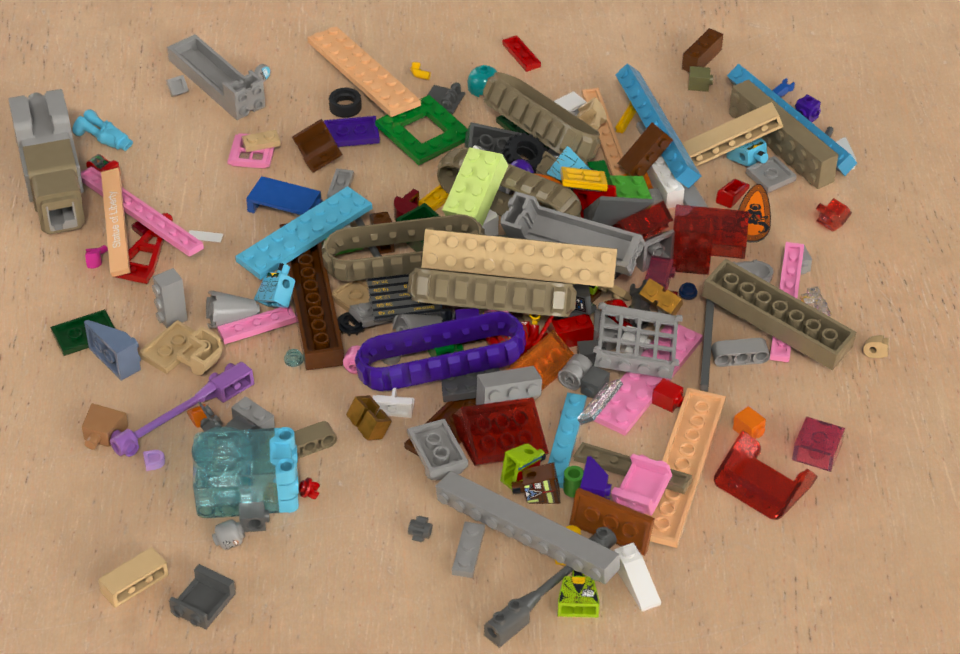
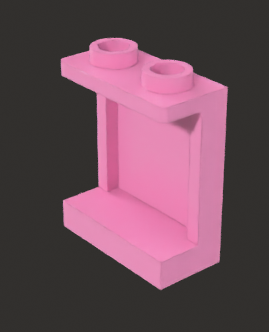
M632 454L630 457L632 464L620 488L614 487L611 495L614 502L652 516L672 477L669 465L664 461H655L645 455Z

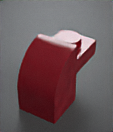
M412 189L403 198L395 197V221L396 218L419 206L418 190Z

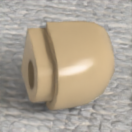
M884 335L870 337L864 344V354L870 358L888 357L889 338H884Z

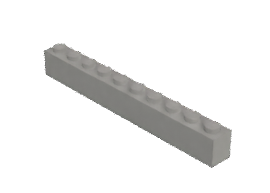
M452 471L436 485L437 500L442 504H446L458 512L464 513L474 520L480 521L490 528L520 541L525 546L532 547L541 554L547 555L557 562L589 576L595 581L606 584L620 569L618 553Z

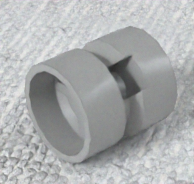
M574 354L558 373V379L567 389L577 390L581 386V379L593 364L586 356Z

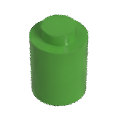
M569 466L564 471L563 491L569 497H575L576 490L581 486L584 470L579 466Z

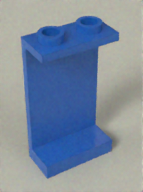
M261 176L247 196L246 201L247 211L250 213H255L260 205L302 215L323 202V199H321V191Z

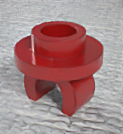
M309 477L302 480L299 485L301 497L305 498L308 496L311 499H316L319 495L317 489L320 487V484L312 482V479Z

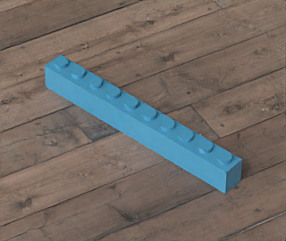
M627 63L616 74L617 79L646 129L653 122L673 139L661 155L675 179L687 188H690L702 177L641 73Z
M739 63L727 75L734 85L749 79L838 154L836 169L844 176L857 164L849 152Z

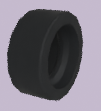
M348 87L335 89L329 95L330 112L341 118H350L357 115L362 109L360 93ZM346 100L353 102L348 105L338 104V102Z

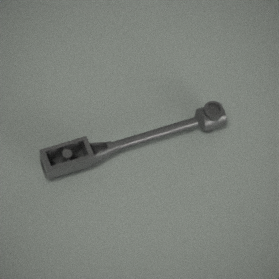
M599 527L596 533L589 538L608 549L617 543L615 534L607 527ZM566 565L536 591H532L519 599L510 600L504 609L494 613L493 618L484 624V636L500 648L530 623V612L541 597L574 569Z

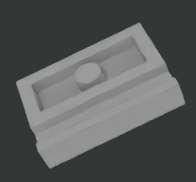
M371 302L350 305L349 313L358 322H362L363 327L393 322V320L375 322Z

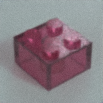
M806 416L794 444L792 460L831 472L843 444L845 428Z

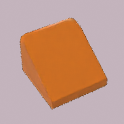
M200 405L187 410V414L197 428L201 427V420L207 418Z

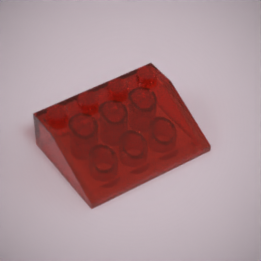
M676 204L673 226L675 231L673 252L745 259L749 211Z
M533 397L460 407L453 415L457 435L474 466L504 462L506 451L524 444H530L536 450L542 449L546 455L549 454Z

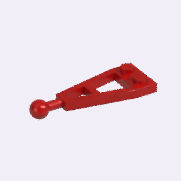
M162 213L163 216L173 222V218L169 213ZM149 229L128 250L129 261L139 251L152 253L149 266L129 262L130 273L115 277L147 284L155 272L164 239ZM153 237H157L156 244L148 243Z

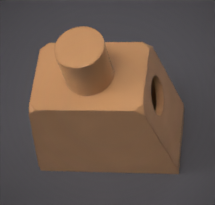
M92 403L82 424L83 436L86 440L85 446L91 450H94L98 444L107 447L111 446L110 439L112 433L116 430L123 432L128 428L127 414Z

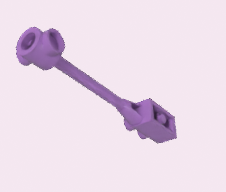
M239 362L236 365L229 363L221 374L212 373L208 383L195 396L135 432L130 429H126L123 432L120 430L114 431L110 439L113 450L119 456L125 454L131 457L139 449L138 439L196 405L198 401L204 402L218 398L222 403L226 402L254 385L252 369L243 362Z

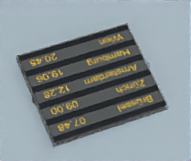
M409 274L366 279L374 323L392 321L399 314L441 315L442 307L441 304L412 301L411 296L407 292Z

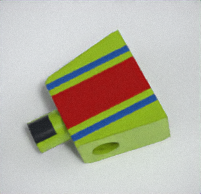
M524 444L506 451L500 481L512 490V482L523 481L522 471L524 469L540 466L541 461L546 459L545 452L542 449L536 450L530 444Z

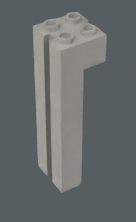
M196 34L167 47L169 61L236 120L247 116L250 110L256 112L265 107L263 79L252 70L248 71V75L243 76Z
M516 191L508 202L509 210H506L500 220V224L507 237L618 248L615 272L628 276L632 275L637 264L636 259L638 256L640 257L645 246L644 239L640 234L542 207L539 205L536 197Z

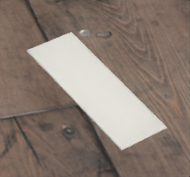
M189 231L191 235L202 241L221 242L223 237L221 233Z

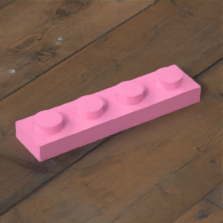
M289 305L288 308H277L221 325L217 328L225 345L296 323V316Z

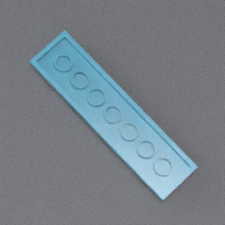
M347 186L236 255V262L261 280L267 272L277 270L280 263L286 264L329 237L336 230L342 229L370 211L372 203Z

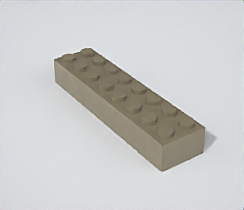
M749 79L732 86L729 114L736 119L772 102L780 116L783 127L760 138L766 141L767 146L776 155L782 158L817 189L834 182L838 154Z
M726 258L704 282L703 297L831 370L838 365L853 347L856 331Z

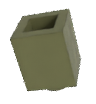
M690 66L688 90L709 92V85H713V75H710V68Z

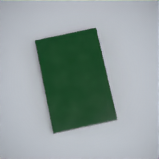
M105 309L50 327L63 356L89 348L84 321L90 320L115 328Z

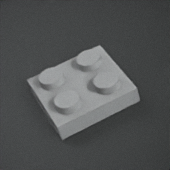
M776 156L768 158L765 163L759 162L746 168V174L757 184H761L767 193L796 181L797 175Z

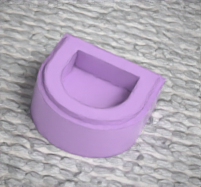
M150 450L143 452L146 471L156 470L164 466L165 456L162 451Z

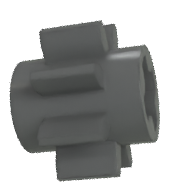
M417 516L416 520L411 519L408 534L413 535V541L424 542V538H430L433 524L428 523V517Z

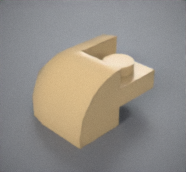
M596 97L578 109L579 113L576 117L596 130L599 129L601 124L606 122L605 109Z
M201 327L189 337V344L176 354L177 360L191 367L193 374L202 375L221 357L223 348L221 338Z

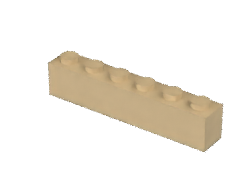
M771 102L682 144L697 167L782 128L783 124L776 108Z

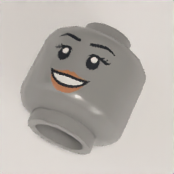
M230 519L215 526V534H212L216 546L220 545L222 549L228 550L241 545L245 533L240 522L236 523L235 520Z

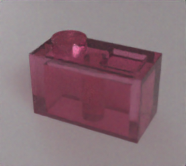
M652 255L645 279L649 280L650 278L667 290L671 278H675L676 267H673L674 259Z

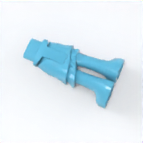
M91 109L86 110L83 117L79 116L72 128V132L76 136H82L87 131L94 135L101 144L117 150L122 149L126 151L133 144V141L128 139V135L116 128L108 120L105 122L101 120L97 113Z

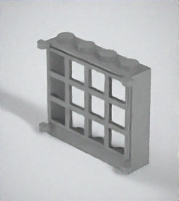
M600 302L598 305L601 313L597 345L593 349V352L596 353L594 366L672 379L675 366H679V360L675 359L678 321L682 322L683 316ZM605 315L615 316L616 320L619 321V325L604 323ZM623 318L635 320L637 328L623 326ZM642 322L654 323L655 331L641 329ZM661 325L672 326L671 334L659 332ZM604 328L618 330L617 338L603 336ZM622 331L636 333V341L621 339ZM640 334L655 336L654 344L640 342ZM659 337L671 339L670 347L658 345ZM602 341L617 343L616 352L602 350ZM620 345L635 346L634 355L620 353ZM639 347L653 349V358L639 356ZM657 350L670 352L669 360L657 359Z

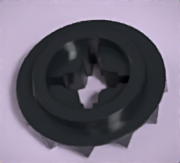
M349 312L340 315L337 319L339 330L342 334L347 333L349 336L351 334L358 335L359 332H364L366 328L362 326V322H358Z

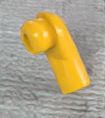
M413 61L412 67H410L412 74L416 78L429 80L431 72L421 70L420 62Z

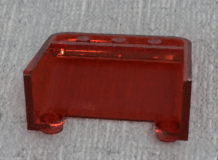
M742 430L715 473L714 483L720 489L766 517L778 520L812 487L818 476L811 470L806 469L799 473L793 481L759 461L757 457L761 453L760 443Z

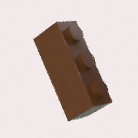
M709 28L683 53L682 70L690 73V66L705 67L722 50L724 34Z
M652 122L620 159L618 164L631 176H644L671 144L673 139Z

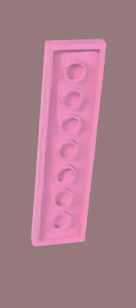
M679 324L675 359L679 360V366H675L673 376L703 341V335ZM665 325L660 332L671 334L672 326ZM659 337L658 345L670 347L671 339ZM645 349L640 356L653 358V349ZM657 350V359L669 360L670 352ZM626 372L595 409L597 411L592 413V421L626 436L652 404L653 389L663 378Z

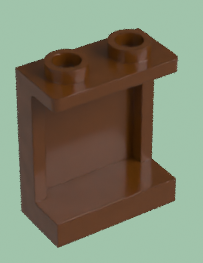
M322 119L292 136L312 173L343 155Z

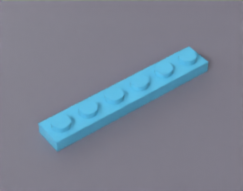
M567 392L548 461V463H555L560 488H563L564 471L569 467L587 401L586 395Z

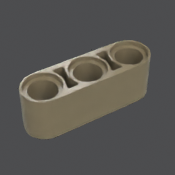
M327 421L294 431L298 459L329 448L337 442V436Z

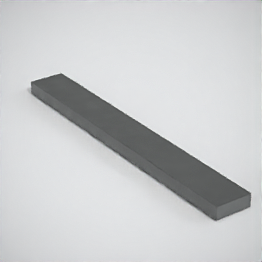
M706 299L700 391L708 392L714 315V302Z

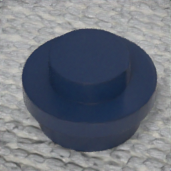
M684 283L679 288V295L683 299L690 300L697 296L698 290L693 283Z

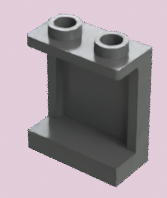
M198 564L194 569L195 578L177 599L171 597L169 604L170 611L175 617L183 618L192 625L207 630L236 595L234 580Z

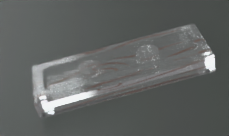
M620 379L608 382L602 387L577 420L581 425L596 419L622 387L623 383Z

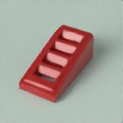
M733 179L717 191L716 203L727 208L733 207L749 189L750 185Z

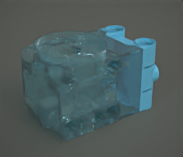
M217 427L205 432H198L194 435L192 446L193 490L196 512L199 517L220 518L239 516V503L264 501L265 510H269V514L292 513L298 509L297 445H295V434L292 428L239 430L232 427Z

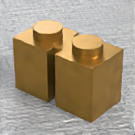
M650 278L639 293L641 299L655 308L657 306L665 314L676 315L683 305L682 298L668 289L665 290L663 286Z
M370 395L355 396L346 416L354 426L358 427V430L367 441L383 439L392 420L382 409L379 410L380 406Z

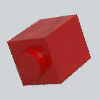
M663 378L653 389L652 404L673 413L677 407L682 405L684 387Z

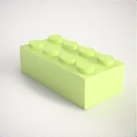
M469 147L442 209L445 216L456 214L468 215L483 226L508 167L503 154Z

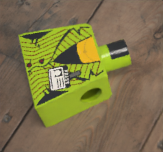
M575 570L572 571V576L563 577L558 599V617L599 618V598L595 580L585 577V574Z

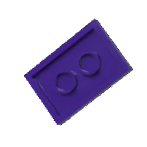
M376 116L324 120L338 147L380 143L378 127L375 126Z

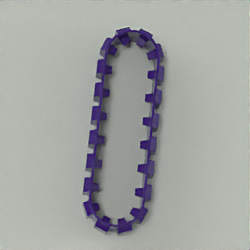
M498 311L378 335L365 341L357 351L355 364L358 378L364 385L373 390L390 391L393 388L399 389L504 367L514 363L519 359L521 353L524 352L526 345L525 331L523 330V324L510 313ZM499 335L512 337L502 343L377 368L370 366L381 359Z

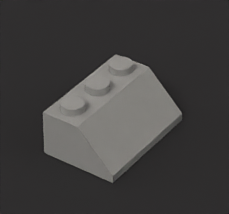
M534 366L478 374L476 409L480 410L534 401L541 396L542 378Z

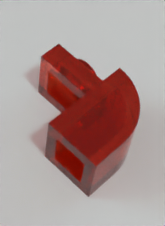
M835 198L830 201L827 207L821 203L816 207L819 213V218L816 221L831 231H836L852 214L848 206Z

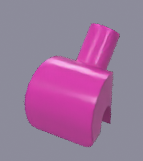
M106 245L100 248L86 249L85 258L88 268H97L102 264L101 255L108 251Z

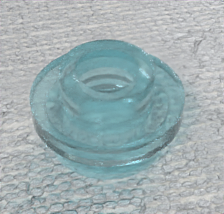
M297 349L288 350L284 356L285 364L290 367L299 366L304 361L303 354Z

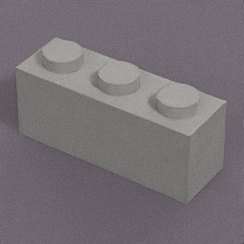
M172 268L153 276L154 285H152V289L156 296L154 303L158 310L156 317L159 323H163L168 328L177 320L182 323L187 321L183 280L179 274Z

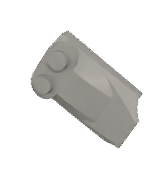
M445 419L407 429L412 444L425 467L427 478L441 480L450 471L460 474L468 467V460Z

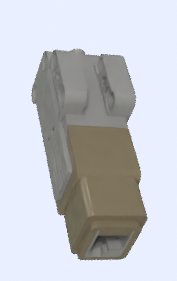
M63 90L46 91L45 95L32 93L28 98L25 95L8 98L29 201L34 203L35 212H38L41 230L47 234H55L80 229L85 224L81 193L84 190Z

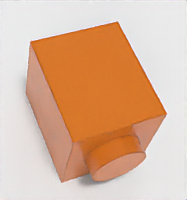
M748 406L734 416L733 430L749 442H752L764 434L766 419Z

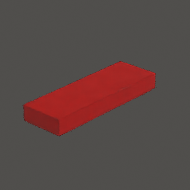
M517 35L502 40V45L526 72L541 67V62Z

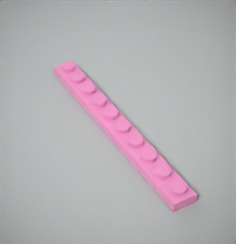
M93 167L82 171V183L103 197L101 173ZM122 188L125 213L189 257L204 249L203 242Z

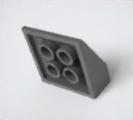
M471 122L466 132L464 147L473 148L476 145L482 147L485 151L501 154L507 140L519 132Z
M600 196L583 210L584 219L614 227L639 215L654 203V199Z

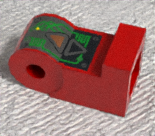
M97 154L86 162L87 168L93 167L101 173L119 168V162L115 160L110 162L102 155Z

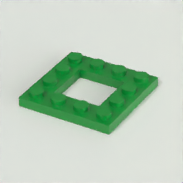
M430 95L420 99L421 106L393 117L386 115L375 120V126L418 165L465 143V136L468 130ZM427 116L444 133L421 143L404 126Z

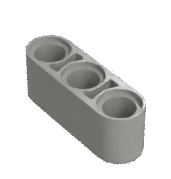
M763 338L717 341L711 346L715 364L719 367L762 364L770 359L767 343Z

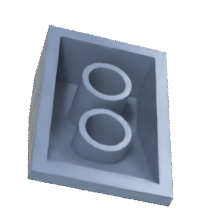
M90 320L84 321L89 349L121 381L141 370V358L137 349L139 345L134 337L131 338L126 332Z

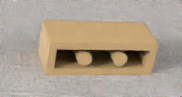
M151 547L99 578L100 591L116 608L167 577V562Z

